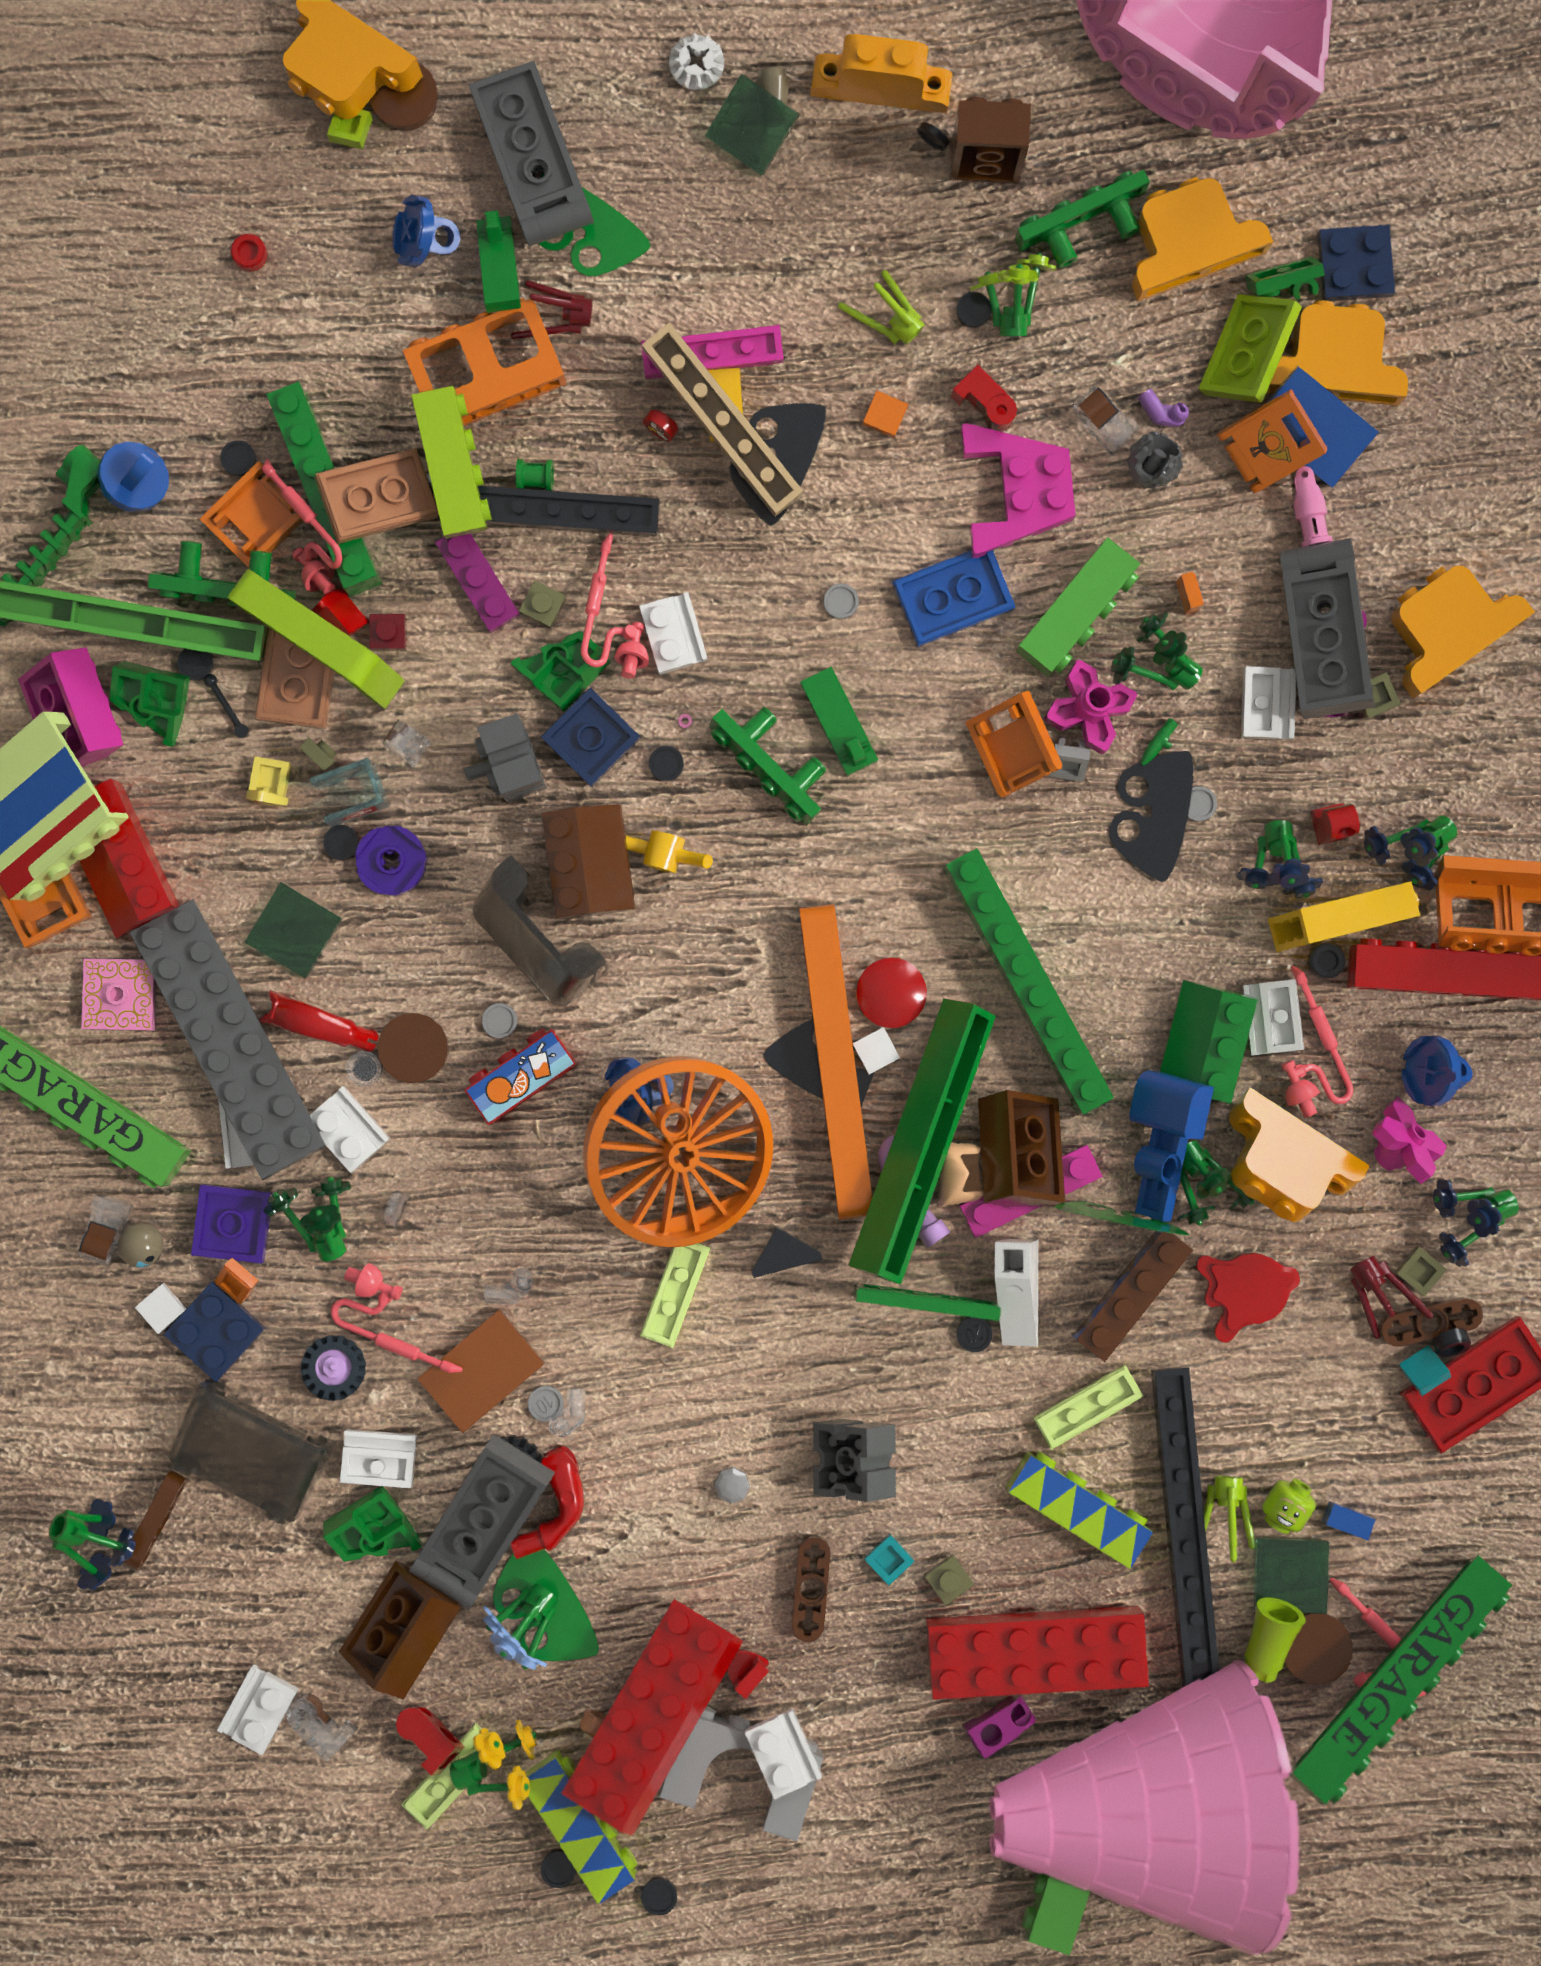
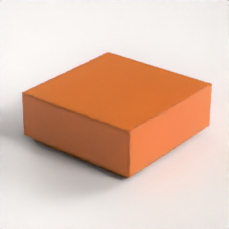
M876 391L864 418L863 425L895 438L909 404Z
M1192 571L1182 574L1176 581L1185 615L1197 612L1204 604L1196 575Z
M231 1258L223 1266L214 1282L241 1305L249 1297L259 1280L235 1259Z

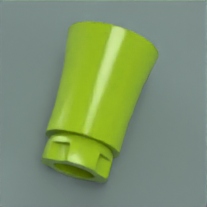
M1265 1597L1257 1601L1254 1624L1244 1653V1663L1256 1674L1258 1680L1265 1683L1275 1681L1278 1671L1283 1668L1287 1654L1296 1636L1306 1621L1304 1614L1297 1607L1281 1599Z

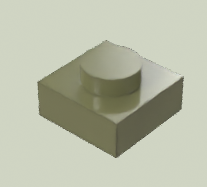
M534 580L519 612L521 615L552 629L567 597Z
M1387 672L1372 678L1375 708L1363 709L1361 711L1365 720H1368L1401 705Z
M308 737L299 747L325 772L340 767L333 760L337 753L322 739L316 744Z
M1416 1246L1396 1269L1394 1274L1419 1295L1425 1297L1447 1269L1420 1246Z
M953 1553L924 1574L945 1606L974 1586V1582Z

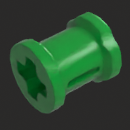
M517 459L516 488L545 487L546 491H553V460L547 459L546 463L525 462L523 459Z

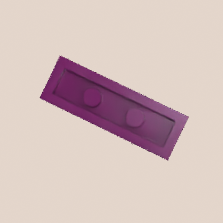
M471 534L448 539L443 537L435 542L490 634L520 616Z

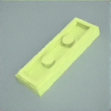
M700 1243L690 1246L673 1247L640 1336L671 1348L674 1347L711 1247Z
M1124 1364L1037 1414L1033 1419L1052 1450L1142 1398L1143 1394Z
M477 1723L459 1740L465 1747L453 1761L477 1751L473 1744V1738L482 1729ZM450 1764L441 1774L432 1776L428 1774L401 1804L426 1829L438 1819L463 1791L456 1789L451 1780Z

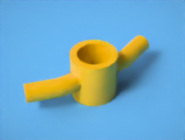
M651 830L649 841L626 835L628 851L644 854L642 865L656 870L676 874L679 863L708 869L713 862L711 855L684 850L685 839L669 833Z

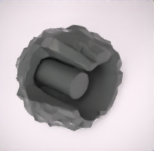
M1155 431L1149 432L1137 440L1130 448L1131 454L1127 462L1130 470L1129 475L1143 489H1155L1159 486H1166L1169 482L1178 478L1179 472L1183 467V461L1181 460L1183 455L1180 453L1178 444L1168 438L1167 435L1159 434Z

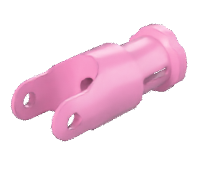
M1303 466L1297 470L1294 479L1296 495L1293 503L1296 521L1300 522L1304 541L1301 543V547L1332 542V536H1328L1324 517L1327 514L1324 496L1315 482L1313 470L1310 467Z

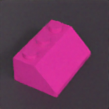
M87 647L52 652L18 679L33 720L43 711L65 713L71 725L61 734L81 767L108 757L124 745L121 739V731L115 723L109 707L108 697L103 692L96 673L95 663L91 660Z

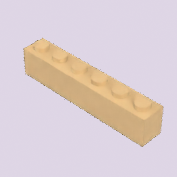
M670 322L642 344V349L646 356L775 517L803 494L801 487Z

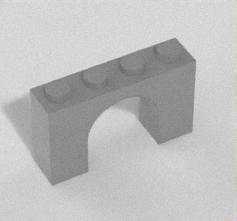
M706 1706L661 1787L660 1798L694 1808L705 1772L711 1761L722 1752L730 1749L744 1748L752 1750L745 1734V1729L751 1727L749 1726L750 1722L735 1715H730L729 1719L715 1715L716 1711ZM806 1738L820 1769L823 1761V1749L817 1748V1742ZM816 1780L775 1800L771 1793L763 1819V1831L798 1841Z

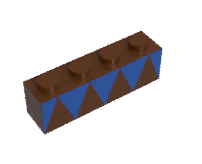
M1155 1230L1072 1337L1105 1363L1190 1256L1193 1249L1173 1233Z

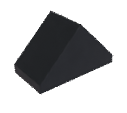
M776 1226L752 1268L753 1278L822 1260L821 1252Z

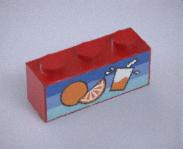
M544 1028L538 1030L526 1039L529 1043L527 1047L519 1052L515 1048L509 1050L497 1059L500 1065L488 1073L486 1068L468 1079L471 1085L464 1091L488 1125H493L579 1065L554 1029L548 1032Z

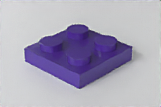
M201 1184L191 1255L226 1260L233 1258L236 1261L264 1263L270 1217L263 1210L269 1205L267 1200L273 1192Z

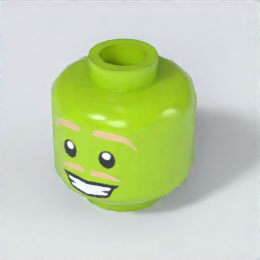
M1295 1478L1291 1482L1286 1480L1277 1481L1262 1504L1263 1512L1266 1515L1265 1521L1272 1528L1283 1534H1289L1290 1531H1301L1316 1508V1503L1310 1495L1311 1488Z

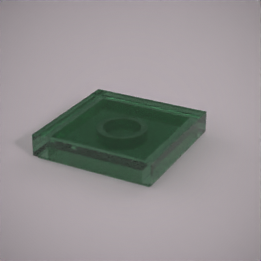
M741 74L705 137L760 175H765L801 114L753 80Z
M280 882L246 938L245 943L307 979L343 918Z
M1256 1537L1254 1609L1256 1610L1259 1599L1272 1597L1294 1605L1302 1613L1327 1614L1329 1541L1322 1539Z

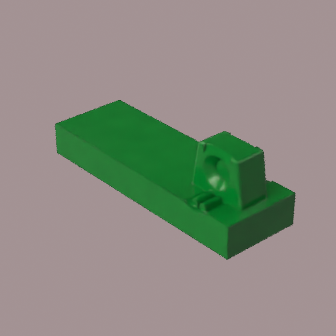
M498 210L484 212L485 219L476 220L486 312L521 308L511 217H499Z
M832 666L800 681V685L846 776L848 777L878 762L879 759Z

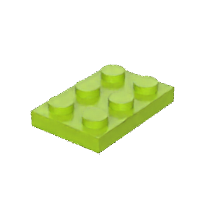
M1238 294L1201 381L1199 390L1205 396L1262 403L1302 306L1296 300Z

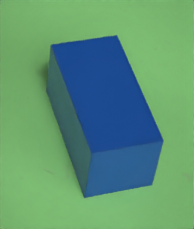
M1331 1501L1328 1502L1322 1522L1330 1527L1365 1540H1369L1376 1519L1369 1515Z

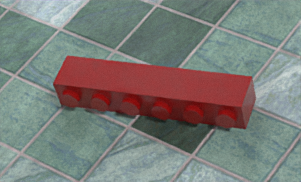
M1362 938L1360 939V944L1349 946L1347 988L1541 1001V954L1527 956L1523 955L1522 952L1508 951L1493 954L1487 953L1486 950L1478 949L1455 951L1448 947H1439V943H1431L1430 949L1417 948V942L1395 941V947L1382 946L1381 939Z

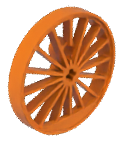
M673 1056L653 1060L636 1067L622 1076L607 1090L595 1107L586 1129L583 1144V1165L586 1180L604 1215L626 1235L643 1243L661 1247H683L698 1244L720 1235L735 1225L750 1210L761 1194L770 1172L773 1157V1134L770 1119L761 1099L753 1088L734 1072L711 1061L689 1056ZM686 1072L680 1105L676 1102H670L664 1075ZM695 1072L716 1076L691 1117L689 1107ZM657 1079L662 1104L653 1114L636 1090L642 1085ZM727 1081L736 1087L740 1094L698 1127L723 1083ZM631 1094L664 1138L662 1139L614 1112ZM747 1102L754 1118L753 1122L703 1137ZM672 1113H679L677 1124L675 1126L670 1125L668 1128L665 1127L666 1118ZM610 1119H613L659 1145L602 1140ZM756 1131L757 1147L755 1153L703 1149V1147ZM683 1147L684 1149L680 1151L681 1157L676 1158L675 1156L679 1155V1149ZM600 1149L652 1153L599 1170ZM700 1157L754 1161L748 1180L743 1183L700 1160ZM650 1165L612 1197L607 1199L602 1187V1179ZM698 1165L741 1188V1190L718 1200L695 1170V1167ZM690 1171L712 1200L711 1203L697 1208L694 1207L687 1172ZM679 1173L687 1211L672 1215ZM657 1174L630 1220H627L615 1211V1207ZM668 1177L662 1217L641 1223Z

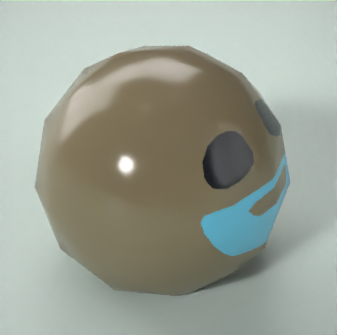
M135 1223L121 1233L118 1240L120 1256L124 1262L132 1267L145 1268L159 1260L163 1251V1238L159 1230L145 1223Z

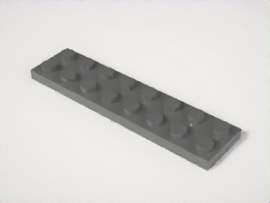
M194 899L130 931L134 942L260 1178L265 1180L325 1148L326 1144Z

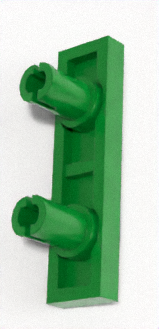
M1143 169L1135 174L1132 171H1127L1116 177L1113 184L1103 189L1100 185L1087 190L1082 195L1083 198L1073 203L1066 200L1051 209V213L1041 218L1038 215H1034L1020 223V228L1017 229L1014 239L1020 252L1041 242H1047L1059 269L1065 268L1077 261L1078 258L1066 231L1103 213H1110L1122 239L1135 235L1140 231L1141 227L1128 202L1146 193L1150 180L1145 170Z
M181 541L178 572H174V574L165 572L149 573L148 588L159 589L160 596L180 598V592L194 594L193 600L215 602V597L228 599L227 596L237 582L203 578V575L199 574L202 543ZM251 550L249 569L269 582L272 553ZM278 588L293 599H296L295 590ZM228 599V605L237 606Z
M762 707L743 726H740L721 709L712 717L709 728L712 730L710 734L713 739L724 748L728 746L737 755L735 757L737 763L746 772L752 771L761 780L760 785L771 797L777 796L786 805L784 809L796 822L802 821L808 826L817 817L821 808L807 795L806 791L826 772L824 765L817 758L811 757L792 776L788 775L757 744V741L777 722L776 717L770 710Z

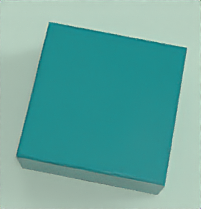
M1429 1345L1399 1364L1403 1374L1421 1396L1451 1378L1450 1371Z
M891 1533L864 1557V1560L888 1586L915 1562L914 1558Z

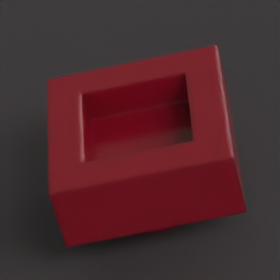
M369 614L371 651H407L405 614Z

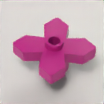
M1077 660L1065 679L1072 697L1055 699L1045 715L1044 721L1060 731L1081 724L1085 745L1100 754H1104L1116 736L1109 717L1126 715L1131 709L1137 693L1121 683L1108 688L1106 685L1099 683L1095 668L1081 660Z
M1396 1097L1387 1104L1383 1111L1385 1118L1379 1121L1372 1131V1134L1378 1140L1377 1147L1374 1149V1155L1378 1163L1386 1170L1393 1171L1394 1169H1402L1405 1166L1406 1170L1422 1184L1433 1176L1436 1170L1434 1162L1443 1156L1447 1146L1433 1131L1425 1130L1417 1124L1413 1110L1400 1097Z

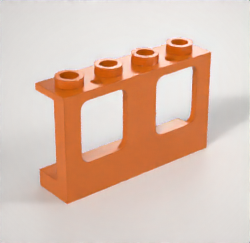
M520 298L521 308L498 311L496 313L483 312L473 319L474 322L464 326L459 324L451 325L443 329L441 335L429 340L427 337L412 341L409 344V348L402 351L419 392L434 390L422 360L460 344L473 373V380L470 383L455 389L457 395L464 394L468 415L462 416L464 426L567 385L563 370L533 300ZM526 318L537 344L538 354L533 358L508 368H503L498 363L487 333Z
M1444 855L1435 870V878L1438 881L1435 887L1439 947H1448L1455 951L1478 949L1486 950L1493 954L1508 951L1522 952L1527 956L1540 955L1541 932L1524 931L1522 904H1541V862ZM1462 898L1489 901L1493 906L1494 929L1453 926L1452 899Z

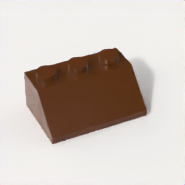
M616 804L573 807L542 813L556 918L571 920L636 909L622 806Z
M1011 1090L979 1098L978 1111L984 1203L1008 1207L1065 1203L1058 1098Z
M395 1561L342 1645L339 1653L373 1690L404 1700L461 1607L452 1599L409 1573V1567Z

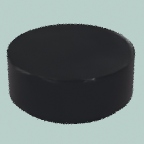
M1324 943L1318 945L1311 950L1308 956L1309 969L1318 978L1329 979L1336 977L1344 969L1345 955L1334 944Z
M1465 1329L1445 1331L1437 1335L1432 1341L1436 1354L1441 1357L1458 1355L1466 1351L1471 1345L1470 1338Z

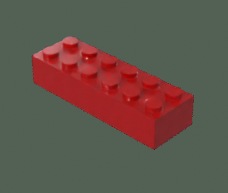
M674 1599L561 1794L619 1832L633 1836L741 1647L743 1640Z
M1139 1606L926 1618L930 1691L933 1700L1149 1687L1145 1615Z

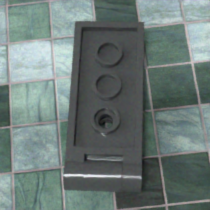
M535 61L469 84L471 95L528 247L594 223ZM538 172L544 173L542 178L533 177Z
M1348 538L1280 551L1299 704L1303 719L1375 708L1352 539ZM1324 607L1331 608L1330 611L1325 614L1319 613L1320 610Z
M493 1434L412 1565L409 1573L469 1610L555 1472Z

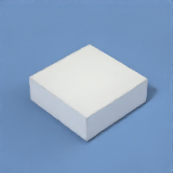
M884 1027L853 1043V1047L868 1075L900 1058Z
M165 1283L161 1284L135 1307L157 1334L162 1333L186 1310V1307Z

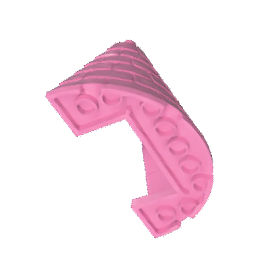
M1076 0L1083 26L1091 44L1102 62L1111 61L1121 73L1122 78L1119 83L1152 112L1187 130L1197 125L1211 129L1212 137L1227 139H1248L1268 135L1279 131L1285 125L1284 123L1294 118L1298 120L1313 106L1325 89L1324 70L1325 62L1328 59L1332 0Z
M1234 1660L1233 1663L1204 1680L1197 1679L1123 1722L1116 1721L1079 1743L1075 1742L1039 1764L995 1785L994 1797H991L989 1802L990 1814L994 1820V1833L990 1834L989 1840L992 1856L1035 1873L1046 1874L1082 1891H1090L1121 1906L1131 1907L1168 1924H1175L1205 1938L1219 1941L1245 1954L1253 1955L1272 1951L1282 1940L1291 1919L1286 1895L1295 1894L1297 1888L1299 1858L1296 1801L1289 1800V1795L1283 1781L1291 1773L1285 1742L1269 1697L1258 1696L1254 1686L1258 1685L1256 1674L1242 1660Z

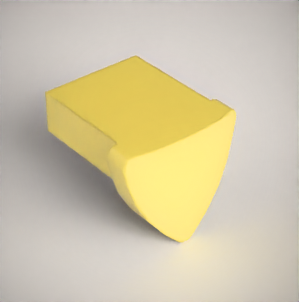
M255 756L249 789L246 791L245 799L262 805L287 806L289 798H286L292 764L290 762Z

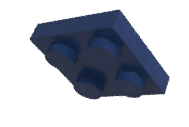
M1389 224L1319 230L1317 233L1319 261L1323 264L1324 276L1321 277L1323 301L1392 297L1395 294Z
M591 687L541 736L591 788L641 739Z
M212 1281L164 1333V1336L210 1378L218 1382L262 1334L266 1327Z

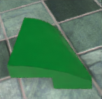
M581 631L566 636L560 643H550L541 647V653L524 660L517 657L510 663L520 675L562 712H565L611 663L609 658L603 666L597 668L585 663L581 656V644L584 635ZM590 639L588 655L593 660H599L603 649Z
M123 661L112 668L109 701L119 709L128 711L133 716L134 721L143 728L149 726L164 738L163 744L172 747L176 744L182 723L190 677Z
M379 1486L323 1522V1538L344 1562L359 1560L366 1555L376 1557L388 1555L389 1549L411 1546V1551L422 1547L419 1536L384 1486Z

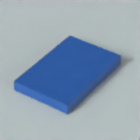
M1297 365L1266 403L1292 389L1328 448L1326 454L1305 466L1310 467L1314 474L1333 488L1379 431ZM1290 413L1282 418L1297 445L1300 446V443L1308 437L1294 414Z
M972 550L892 581L893 588L917 648L1016 608L993 550L979 558H972Z

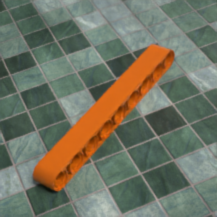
M834 904L799 908L839 1220L866 1217L870 1206L872 1190Z

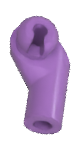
M1153 389L1147 390L1137 398L1151 421L1156 425L1178 427L1184 424L1185 419L1189 416V410L1185 404L1178 402L1175 405H1164L1160 402Z

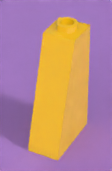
M1410 881L1301 908L1269 918L1268 922L1276 953L1420 916L1418 908L1419 899Z

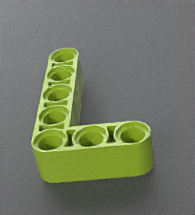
M248 568L227 596L238 607L339 674L360 693L383 709L387 708L405 682L399 674L372 651Z

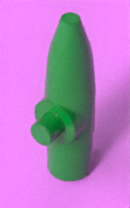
M1168 718L1162 728L1156 732L1143 753L1141 765L1145 766L1152 761L1163 747L1168 750L1173 744L1168 742L1178 726L1177 722Z

